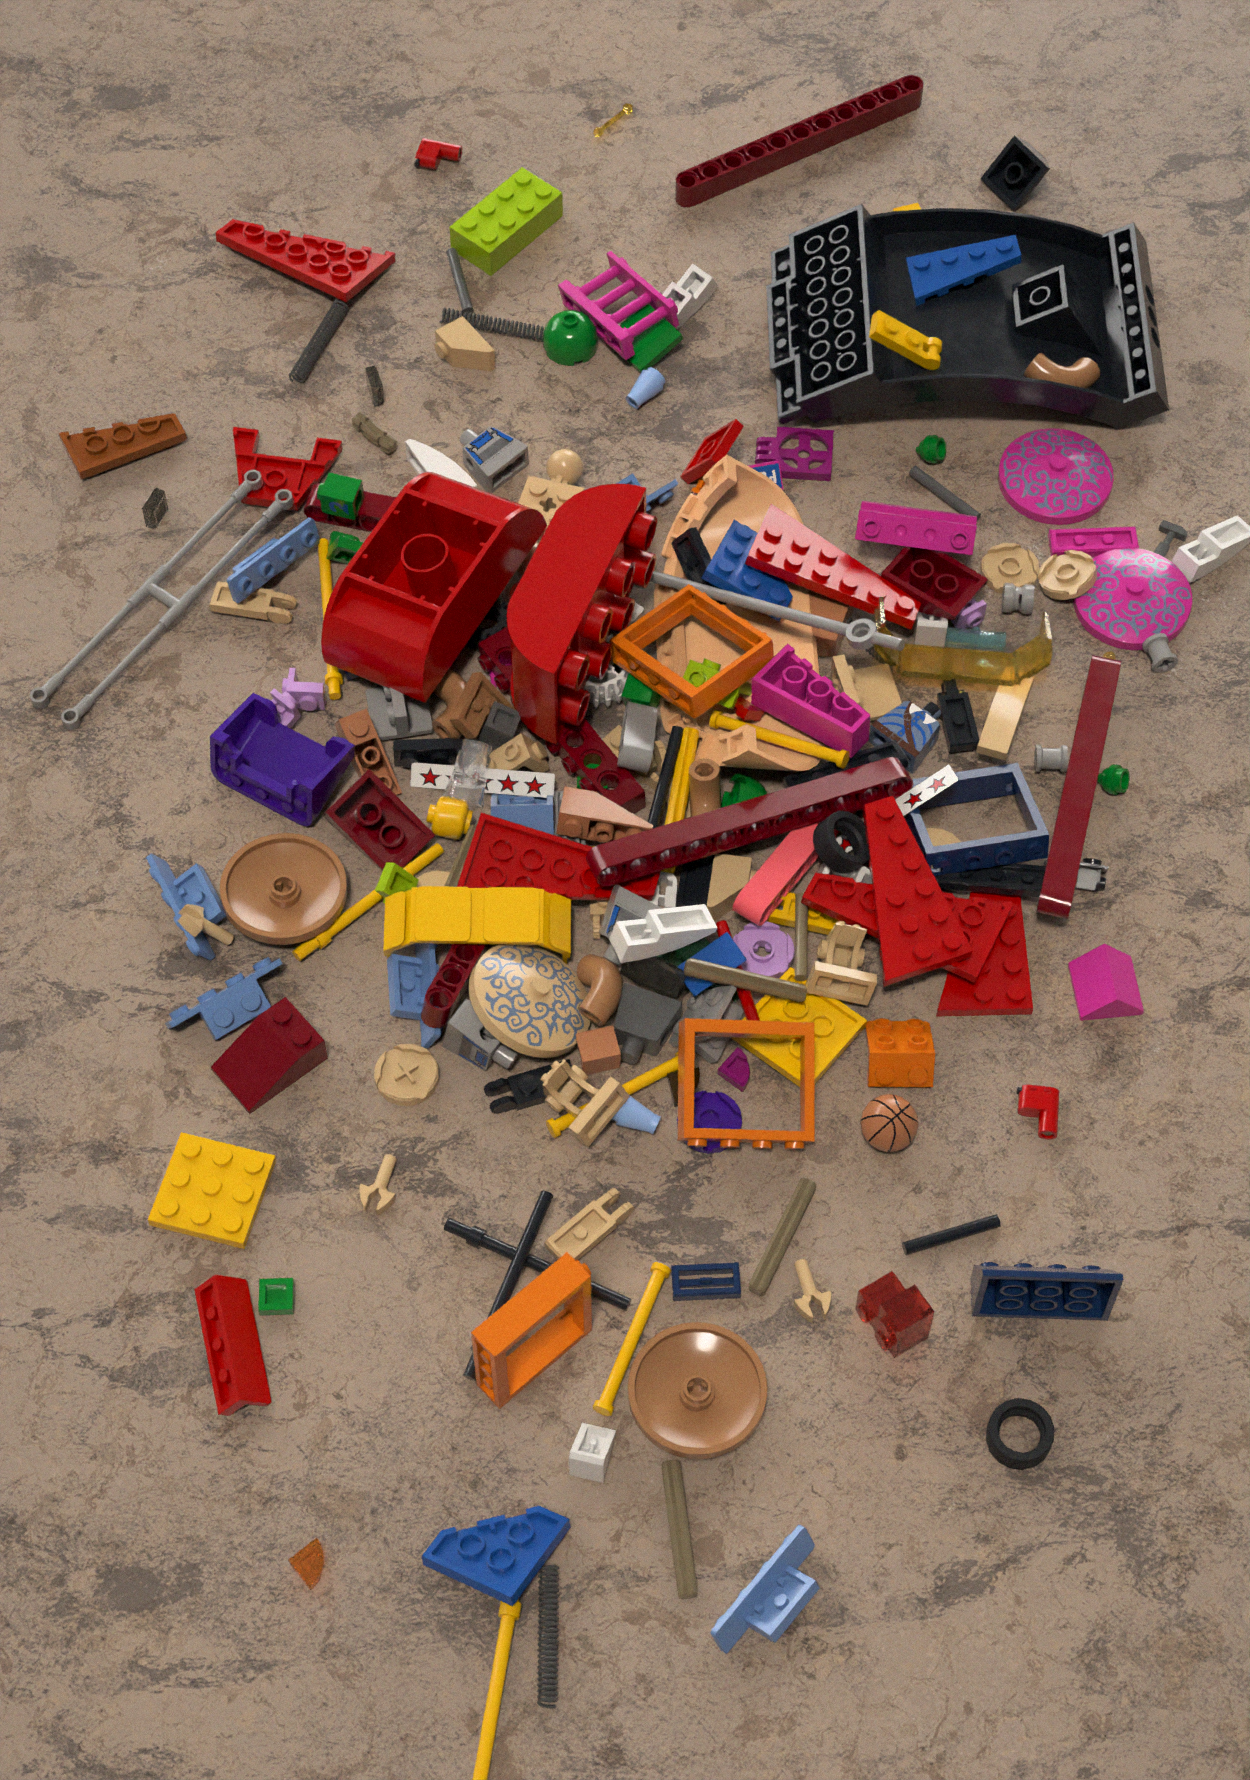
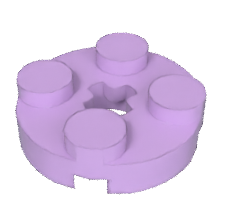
M766 921L762 926H758L753 922L744 926V930L739 932L738 935L736 933L733 937L734 942L747 959L741 964L745 971L779 979L793 963L794 944L792 938L788 933L786 936L780 930V926ZM759 947H765V951L771 953L765 957H760L754 952H758Z

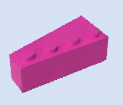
M788 643L752 678V705L837 751L847 750L850 752V758H852L869 740L870 714L845 692H838L833 687V682L826 676L821 677L813 670V665L805 658L801 660L795 654V649Z

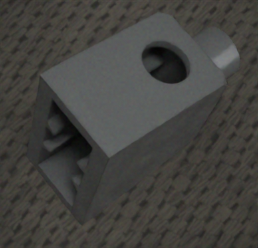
M624 983L614 1025L617 1042L623 1046L620 1052L621 1059L627 1063L636 1064L641 1052L651 1056L658 1055L672 1034L674 1025L682 1017V1002Z

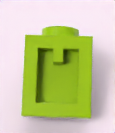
M386 862L375 891L383 897H387L416 887L419 879L396 863Z

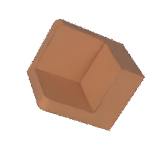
M613 1025L576 1034V1042L581 1057V1070L587 1075L620 1068L621 1053Z

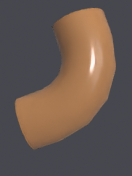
M1039 353L1032 360L1024 372V377L1048 380L1086 389L1091 387L1100 376L1098 365L1090 358H1080L1072 366L1065 367L1056 364L1042 353Z
M450 668L433 691L436 696L446 703L447 707L432 722V727L439 738L459 739L463 734L449 719L467 682Z
M698 759L689 767L691 817L721 808L720 768L711 759Z
M589 954L584 956L577 966L578 979L582 984L590 986V990L579 1005L578 1010L588 1020L603 1027L614 1013L621 999L623 980L620 970L615 964L604 957Z

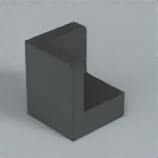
M494 701L477 739V743L496 750L511 740L521 718L517 710Z

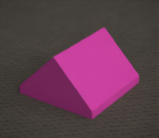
M1104 943L1068 962L1080 1021L1143 1015V1005L1131 956Z

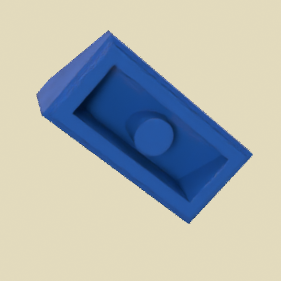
M728 932L690 957L732 968L738 967L747 960ZM686 960L674 968L693 996L698 995L715 983L686 976L684 974Z

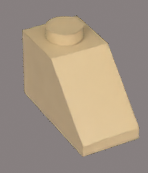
M463 316L435 330V351L441 359L445 358L452 367L484 371L495 369L494 349Z
M719 853L714 854L706 906L714 921L732 910L736 897L757 872L756 870H751L752 858Z

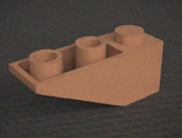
M367 708L338 719L335 728L339 737L345 738L355 745L354 758L351 763L359 778L370 769L396 796L402 794Z
M564 787L556 834L607 843L653 829L652 824L595 791Z

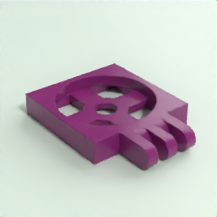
M777 427L776 437H758L756 439L755 464L778 460L783 479L831 482L834 430ZM787 439L799 440V446L795 449L781 448L783 442ZM810 440L822 441L826 445L827 451L813 450L810 447ZM805 451L809 454V457L801 458L798 454ZM783 460H793L797 464V469L789 466ZM813 462H824L819 467L809 469V465Z

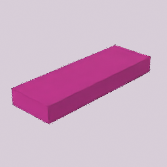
M1136 527L1049 529L1048 532L1051 556L1057 554V557L1064 555V551L1068 550L1082 551L1091 557H1096L1114 549H1139Z

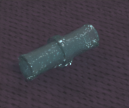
M947 626L945 646L970 647V650L977 651L978 648L1004 651L1006 632L980 630V627L963 629Z

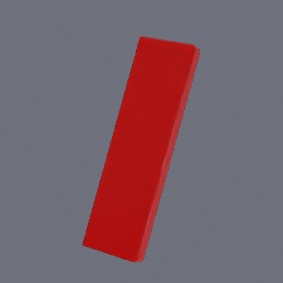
M215 1274L194 1289L218 1415L230 1416L246 1404L267 1406L271 1403V1396L247 1280Z

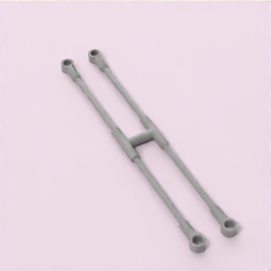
M257 470L247 471L244 475L245 481L231 494V498L165 565H161L127 600V604L58 674H54L42 687L34 688L30 692L33 706L38 709L48 706L50 702L49 697L64 682V678L133 608H137L150 594L170 607V609L158 620L159 624L90 695H85L74 708H69L62 712L61 719L64 727L69 730L78 728L81 724L80 718L95 704V699L163 629H167L201 594V590L267 522L270 523L279 512L293 506L292 493L287 489L277 491L275 501L262 513V518L196 585L191 586L180 599L159 587L158 585L170 574V570L235 503H239L251 490L261 488L263 482L260 472ZM44 696L42 699L36 700L37 697ZM71 717H75L74 720H72V721H67V719H69V718H71Z

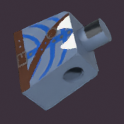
M905 701L871 724L868 742L878 746L896 740L909 759V767L905 769L913 774L938 740L940 724L937 719L941 716V710L933 702H928L920 709L911 701Z

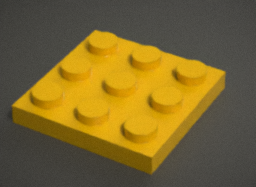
M789 967L779 978L805 986L807 980H795V969ZM806 993V998L803 1002H795L765 994L755 1005L760 1021L814 1023V1085L867 1024L865 1018L838 999ZM731 1037V1039L800 1087V1040Z
M181 1132L148 1217L149 1225L245 1249L276 1164L275 1155Z

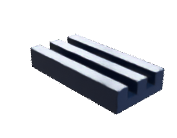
M739 1262L671 1265L673 1301L741 1298ZM733 1274V1277L726 1278L701 1277L700 1279L679 1280V1276ZM703 1287H725V1288H703ZM680 1288H702V1289H680Z

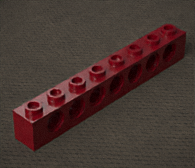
M505 627L478 643L480 656L477 659L481 668L486 673L492 671L495 675L494 681L498 689L502 693L507 692L511 697V645L508 629ZM585 718L579 726L567 723L557 744L544 739L548 750L552 754L557 753L562 759L561 762L569 775L574 774L576 778L580 777L579 786L581 789L595 791L633 814L646 807L645 790L626 768L617 767V756ZM589 764L599 765L597 768L593 769L586 767ZM607 785V788L614 787L615 789L607 790L603 787Z

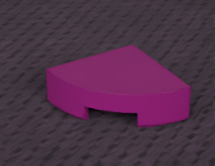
M737 1047L718 1068L717 1074L741 1092H744L748 1085L750 1067L745 1053Z

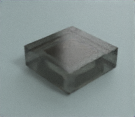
M366 367L367 387L373 406L383 405V385L377 367Z
M155 488L142 508L145 525L148 528L155 530L168 511L164 490Z

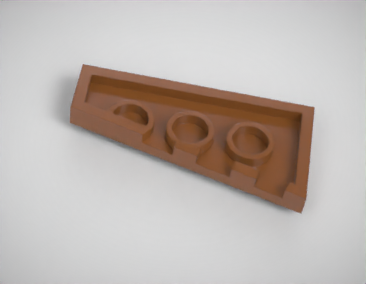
M175 413L138 419L136 424L127 425L119 422L112 424V428L95 430V427L84 428L83 433L69 435V431L59 433L60 441L81 480L187 440L186 432Z

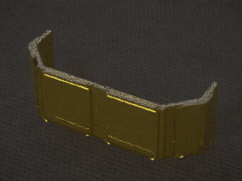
M879 597L878 607L874 609L873 622L876 625L877 632L894 636L885 626L884 597ZM1043 612L1039 635L1013 653L906 643L902 651L874 644V649L888 665L891 666L893 664L897 674H901L904 677L935 680L963 679L969 683L1014 686L1015 684L1020 685L1021 680L1033 677L1050 665L1053 645L1048 612Z

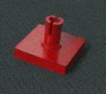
M734 419L706 436L680 477L687 484H690L705 475L718 461L728 455V451L744 425L737 419Z

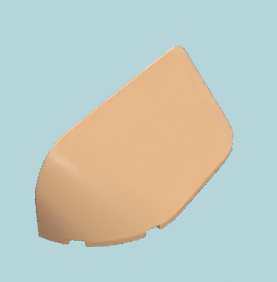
M726 455L704 475L703 480L706 484L697 496L690 494L678 512L661 552V555L667 558L663 573L687 579L671 543L689 528L697 527L712 559L733 520L748 526L758 533L770 504H773L801 524L803 522L789 497L776 483L762 473ZM784 580L793 596L788 608L811 614L809 589ZM655 583L654 608L680 590ZM728 603L725 605L729 611L740 618L746 619L750 625L761 632L767 633V636L773 639L774 656L788 643L795 649V654L801 660L804 658L813 665V670L819 674L817 642L812 634L811 626L782 618L778 622L761 612ZM693 615L688 616L656 639L657 661L682 678L690 659L703 663L704 658L720 664L719 670L721 671L746 653L741 647ZM752 678L749 679L747 682L752 684ZM740 693L738 697H743L751 702L752 693L750 696ZM661 696L659 701L662 723L667 733L671 734L672 726L691 727L699 731L694 761L704 758L715 761L719 767L801 772L812 769L821 760L818 757L757 739L756 728L748 724L734 731L721 727L714 729L709 726L712 712L718 710L724 716L825 747L824 743L765 711L760 721H747L738 717L734 708L729 709L716 703L694 719Z

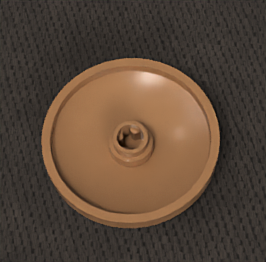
M277 833L263 836L247 843L230 858L221 876L220 896L222 907L228 920L242 934L267 944L288 945L314 938L336 921L346 902L347 880L340 859L324 843L301 834Z
M691 1322L678 1324L661 1331L641 1348L630 1369L628 1402L635 1423L646 1438L655 1446L678 1457L709 1459L733 1451L754 1433L765 1411L767 1379L758 1355L739 1335L715 1324Z

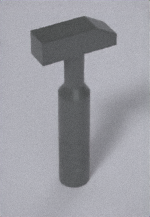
M1163 520L1159 526V531L1167 534L1164 541L1158 544L1154 553L1165 557L1170 549L1169 545L1173 538L1185 541L1187 539V531L1182 526Z

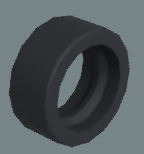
M837 811L820 822L814 830L813 843L816 853L821 861L830 869L838 873L849 874L870 860L865 825L857 815L848 811ZM834 829L840 831L848 838L852 845L854 856L845 852L835 839Z
M1016 1398L1007 1400L995 1408L987 1425L986 1443L989 1452L997 1462L1011 1469H1030L1045 1460L1054 1441L1055 1428L1051 1416L1041 1405L1032 1400ZM1020 1416L1033 1421L1041 1433L1038 1446L1032 1451L1025 1453L1006 1447L999 1435L1000 1426L1008 1417Z

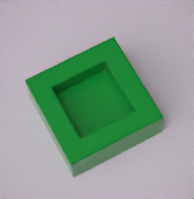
M293 1278L259 1279L258 1312L260 1316L294 1315Z

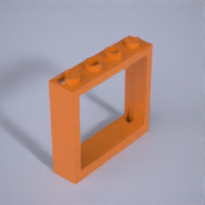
M690 584L610 639V644L613 646L612 660L615 664L694 719L755 676L774 657L773 639L768 637L767 633L759 631L750 625L746 619L738 617L729 611L725 605H720L705 592L702 593ZM690 615H693L746 651V653L697 688L642 650Z
M684 1018L679 1022L678 1141H687V1146L707 1147V1141L720 1142L721 1148H739L740 1142L752 1143V1148L771 1149L772 1143L785 1144V1149L788 1150L804 1149V1144L814 1142V1023ZM695 1036L800 1040V1131L694 1128Z
M568 1252L471 1332L477 1386L499 1409L592 1331L591 1271L585 1263L581 1264ZM564 1303V1309L506 1357V1352Z

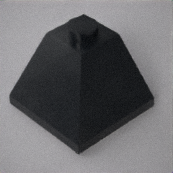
M1014 135L980 179L1013 211H1017L1050 170L1046 158L1030 143Z

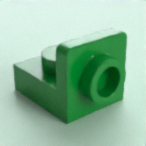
M332 531L326 559L348 564L364 542H360L356 536Z

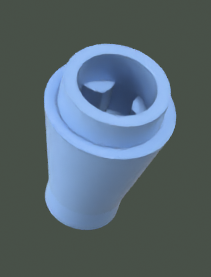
M652 367L642 370L630 393L626 396V401L633 408L638 409L643 403L663 390L665 378L658 370Z
M630 1096L611 1120L616 1121L618 1126L654 1134L661 1116L656 1115Z

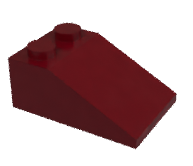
M907 546L901 550L881 573V577L921 602L919 613L955 620L988 582V578L941 551Z
M370 769L323 814L353 846L381 871H383L386 862L396 863L403 868L435 836Z
M285 996L261 1013L210 1068L250 1115L327 1060L328 1056L325 1040Z

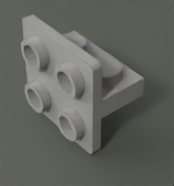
M385 686L365 691L369 715L380 741L433 732L428 700L425 703Z
M725 985L704 990L696 996L692 995L687 1001L685 1013L673 1027L674 1033L669 1043L673 1047L678 1046L679 1022L684 1018L740 1020L744 1011L732 1000L737 988L733 985ZM695 1036V1051L709 1063L717 1062L730 1037Z

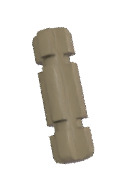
M363 413L353 416L351 420L353 422L352 426L359 432H362V435L380 447L386 454H392L393 451H396L398 448L396 439L391 435H387L386 431L372 420H369Z

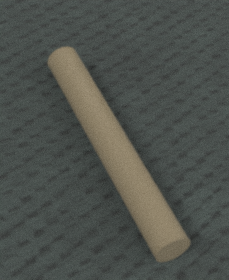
M797 893L795 895L794 978L797 981L807 980L808 906L801 903L804 893Z

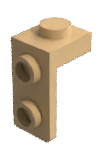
M522 733L474 764V767L515 771L522 766H526L532 771L540 773L550 769L545 758L547 757V751L539 741L535 742Z

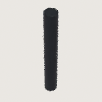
M997 1214L902 1242V1248L905 1255L916 1253L1001 1227L1000 1219Z

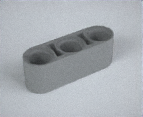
M627 702L622 722L617 767L648 773L654 749L658 708Z

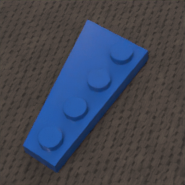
M1012 235L907 257L906 263L915 303L918 306L925 303V298L935 294L940 297L949 293L948 289L959 284L969 285L974 283L976 277L983 274L991 276L1022 263L1017 237Z

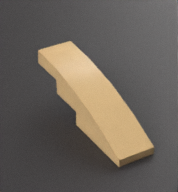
M1005 669L987 716L976 753L1006 761L1017 727H1019L1034 676Z

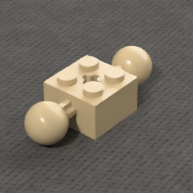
M569 449L557 450L549 457L546 470L551 480L528 476L519 500V504L538 510L544 516L547 527L556 510L564 502L579 492L584 491L583 487L572 485L581 477L583 463L579 455ZM546 529L517 569L522 576Z

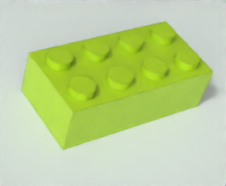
M520 168L449 227L451 248H455L458 255L492 276L563 216L562 192L525 168Z

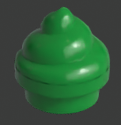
M928 435L916 447V452L926 462L930 464L937 463L946 456V442L937 435Z
M1112 764L1109 768L1104 769L1102 773L1098 774L1097 781L1111 795L1125 793L1130 781L1129 770L1121 765Z

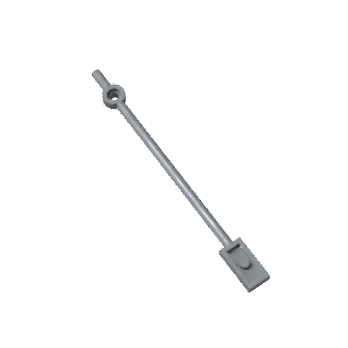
M656 565L650 581L678 590L690 584L702 593L705 592L714 600L844 635L847 637L849 645L856 650H865L876 644L902 651L905 646L904 639L877 632L875 623L870 619H857L850 624L661 573L656 571ZM634 585L635 588L643 590L642 587Z

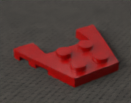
M233 427L239 486L245 481L244 475L249 470L259 471L263 482L261 488L251 490L241 500V503L269 507L275 501L276 492L281 489H287L292 493L293 506L289 510L298 511L309 496L312 486L319 483L342 452V441L317 437L311 459H296L255 453L260 438L259 430Z

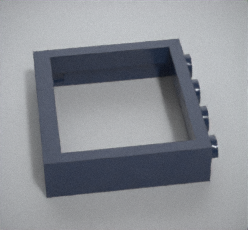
M1018 763L954 772L958 778L957 782L904 815L934 876L1048 858L1049 832ZM929 777L912 779V788ZM1014 795L1029 828L1027 832L933 846L919 809Z

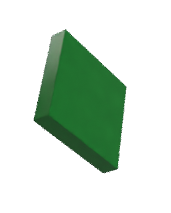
M648 304L629 316L619 326L628 329L654 312L655 309ZM663 318L634 338L632 345L635 355L627 359V361L641 373L642 370H647L655 365L683 340V336Z

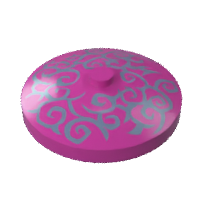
M1056 428L1031 431L1015 439L1005 449L998 470V484L1002 495L1010 506L1027 518L1053 525L1081 522L1099 512L1109 499L1114 479L1111 462L1100 446L1079 433Z
M1136 548L1114 549L1093 558L1097 568V579L1093 587L1085 594L1073 598L1076 616L1082 626L1092 636L1116 648L1143 650V642L1154 634L1164 633L1170 642L1181 633L1190 616L1192 591L1185 575L1175 564L1159 554Z

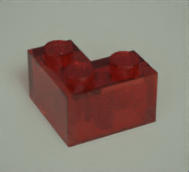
M893 1271L860 1289L855 1306L861 1320L864 1323L869 1322L875 1330V1338L884 1351L889 1350L894 1358L928 1339L935 1313L917 1286L914 1284L905 1289Z

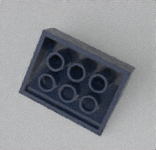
M994 1262L981 1263L980 1265H974L970 1278L971 1313L973 1317L1108 1321L1123 1283V1274L1111 1269H1101L1095 1265H1088L1082 1268H1067L1061 1264H1054L1048 1267H1033L1027 1263H1019L1014 1266H999Z

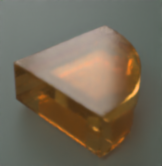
M317 1538L288 1559L290 1566L310 1591L319 1582L324 1567V1553Z

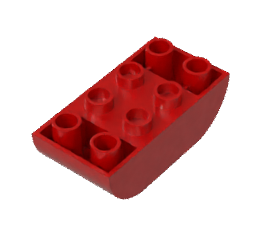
M425 472L416 476L403 487L343 570L334 586L322 625L321 646L324 662L426 703L546 529L547 523L544 516L538 510L434 472Z
M631 484L600 485L581 491L564 502L554 513L508 603L507 629L511 645L512 675L510 690L512 703L515 710L519 713L522 722L536 735L551 743L557 744L567 723L579 726L582 723L590 700V692L584 690V687L590 676L602 679L610 664L613 646L606 643L612 630L621 632L629 626L635 606V600L630 598L629 595L634 585L646 588L653 576L657 556L647 550L656 532L657 517L646 513V487Z

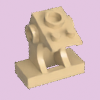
M844 921L835 923L826 939H821L818 944L817 958H820L821 962L815 961L806 982L807 993L868 1006L877 985V974L857 970V967H861L864 961L865 949L860 947L867 929L861 928L858 924L853 926L846 925Z
M564 1059L561 1063L555 1061L551 1065L552 1069L548 1074L545 1073L540 1079L543 1081L544 1094L547 1096L544 1101L558 1113L563 1109L576 1118L568 1128L581 1143L589 1147L630 1096L623 1086L611 1076L600 1089H596L586 1082L589 1077L576 1065L570 1067ZM582 1091L592 1098L583 1110L572 1104Z

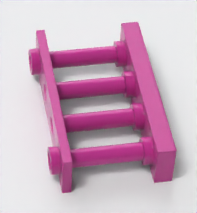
M612 251L606 253L610 265L608 270L582 287H575L567 279L560 283L558 287L563 305L569 310H576L586 314L596 327L597 335L627 360L635 355L632 345L634 338L663 318L675 328L679 326L677 318L678 308L671 298L667 299L636 273L623 257L619 258ZM614 278H618L622 282L621 285L597 301L587 298L588 295ZM631 291L638 296V298L612 315L602 311ZM648 304L655 309L654 312L628 329L618 325Z
M862 501L858 514L855 539L973 555L977 516Z

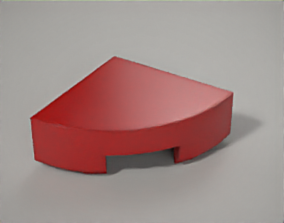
M738 697L734 706L736 715L742 720L760 721L764 713L763 710L752 705L751 702L743 697Z

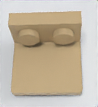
M845 655L832 657L830 678L833 682V687L840 693L845 692L870 714V721L879 719L902 704L888 664L854 670L852 665L848 666Z

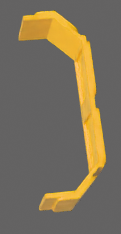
M412 887L408 891H400L385 897L383 953L388 959L393 954V951L415 943L539 945L561 953L562 961L567 964V958H570L571 899L537 888Z

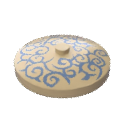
M499 944L486 951L474 966L469 978V996L472 1007L484 1027L507 1047L528 1056L539 1058L557 1057L572 1050L577 1045L576 1034L587 1031L589 1028L590 1020L584 1017L578 1010L579 1005L587 995L582 982L566 963L549 951L534 945Z

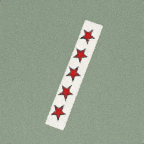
M412 763L410 786L547 798V795L554 796L555 774Z
M947 765L895 799L904 816L957 782L958 778L950 765ZM844 834L835 838L845 852L848 853L853 849L850 841Z

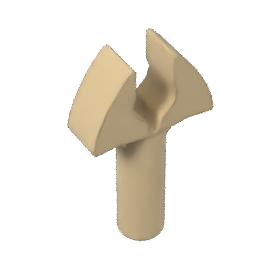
M186 904L179 911L178 914L182 916L178 922L192 936L196 937L202 931L225 945L232 943L234 935L205 919L203 907Z
M391 1154L384 1156L374 1184L370 1186L360 1184V1198L365 1212L369 1206L370 1199L376 1197L377 1194H379L381 1199L376 1208L377 1216L390 1208L396 1200L395 1193L388 1192L387 1185L397 1161L396 1157Z
M797 1260L794 1266L804 1295L800 1299H795L794 1307L801 1316L812 1323L813 1314L809 1306L811 1305V1300H813L815 1304L821 1307L822 1316L825 1320L830 1307L831 1291L821 1293L816 1290L807 1260Z

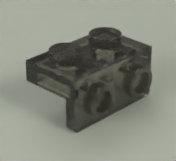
M657 956L625 962L620 970V974L631 979L633 982L675 1000H679L690 991L684 983L687 977L684 974V970Z

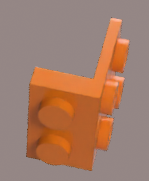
M879 1018L874 1021H867L865 1031L868 1045V1087H933L935 1049L930 1023L920 1019L890 1021L885 1018Z

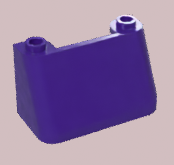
M252 693L210 735V768L214 777L227 787L299 825L309 826L319 816L352 762L355 745L347 739L340 737H331L325 746L279 723L275 704L269 699Z

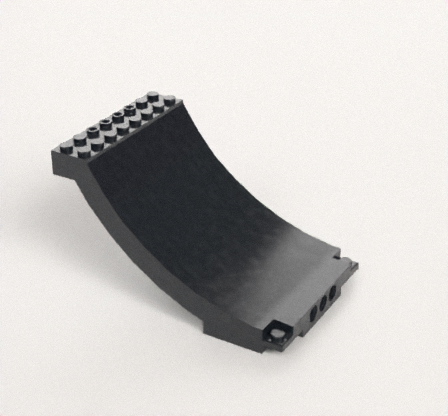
M860 204L789 234V244L771 252L772 283L766 285L770 370L776 376L778 421L782 425L798 420L806 415L813 423L867 409L906 403L950 400L998 401L1037 405L1077 414L1113 426L1116 430L1169 411L1147 242L1134 222L1101 235L1073 224L1029 214L989 209L933 208L892 211L870 215L864 205ZM1016 235L1022 263L991 276L983 274L976 277L974 283L966 286L959 284L948 289L949 293L940 297L935 294L925 298V303L916 306L906 263L907 257ZM877 310H880L929 338H939L942 341V351L939 353L941 357L940 367L936 370H928L869 338L872 315ZM1039 353H1042L1056 364L1065 367L1072 366L1080 358H1090L1098 365L1100 376L1091 387L1086 389L1048 380L1024 377V372L1032 360Z

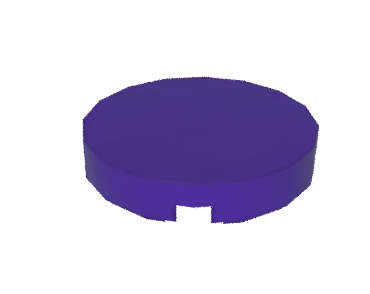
M699 1091L694 1094V1128L741 1129V1110L732 1098L722 1092L707 1093V1091ZM708 1141L707 1147L689 1146L695 1151L706 1154L719 1153L728 1149L721 1148L720 1142Z

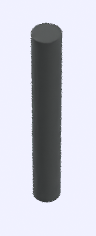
M449 248L446 254L463 314L466 311L468 314L470 312L473 313V306L457 250Z
M912 467L909 472L911 477L961 514L977 516V521L979 520L981 514L919 467Z

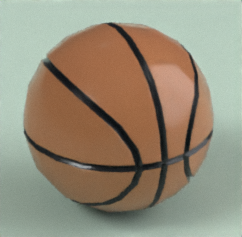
M886 1094L871 1100L862 1112L860 1125L865 1139L874 1148L884 1152H897L911 1144L917 1134L919 1122L917 1113L913 1106L910 1105V1102L903 1097Z

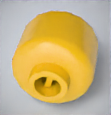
M442 796L438 799L436 805L430 804L426 822L432 823L431 831L436 836L459 840L463 834H467L473 811L469 810V805L466 801Z

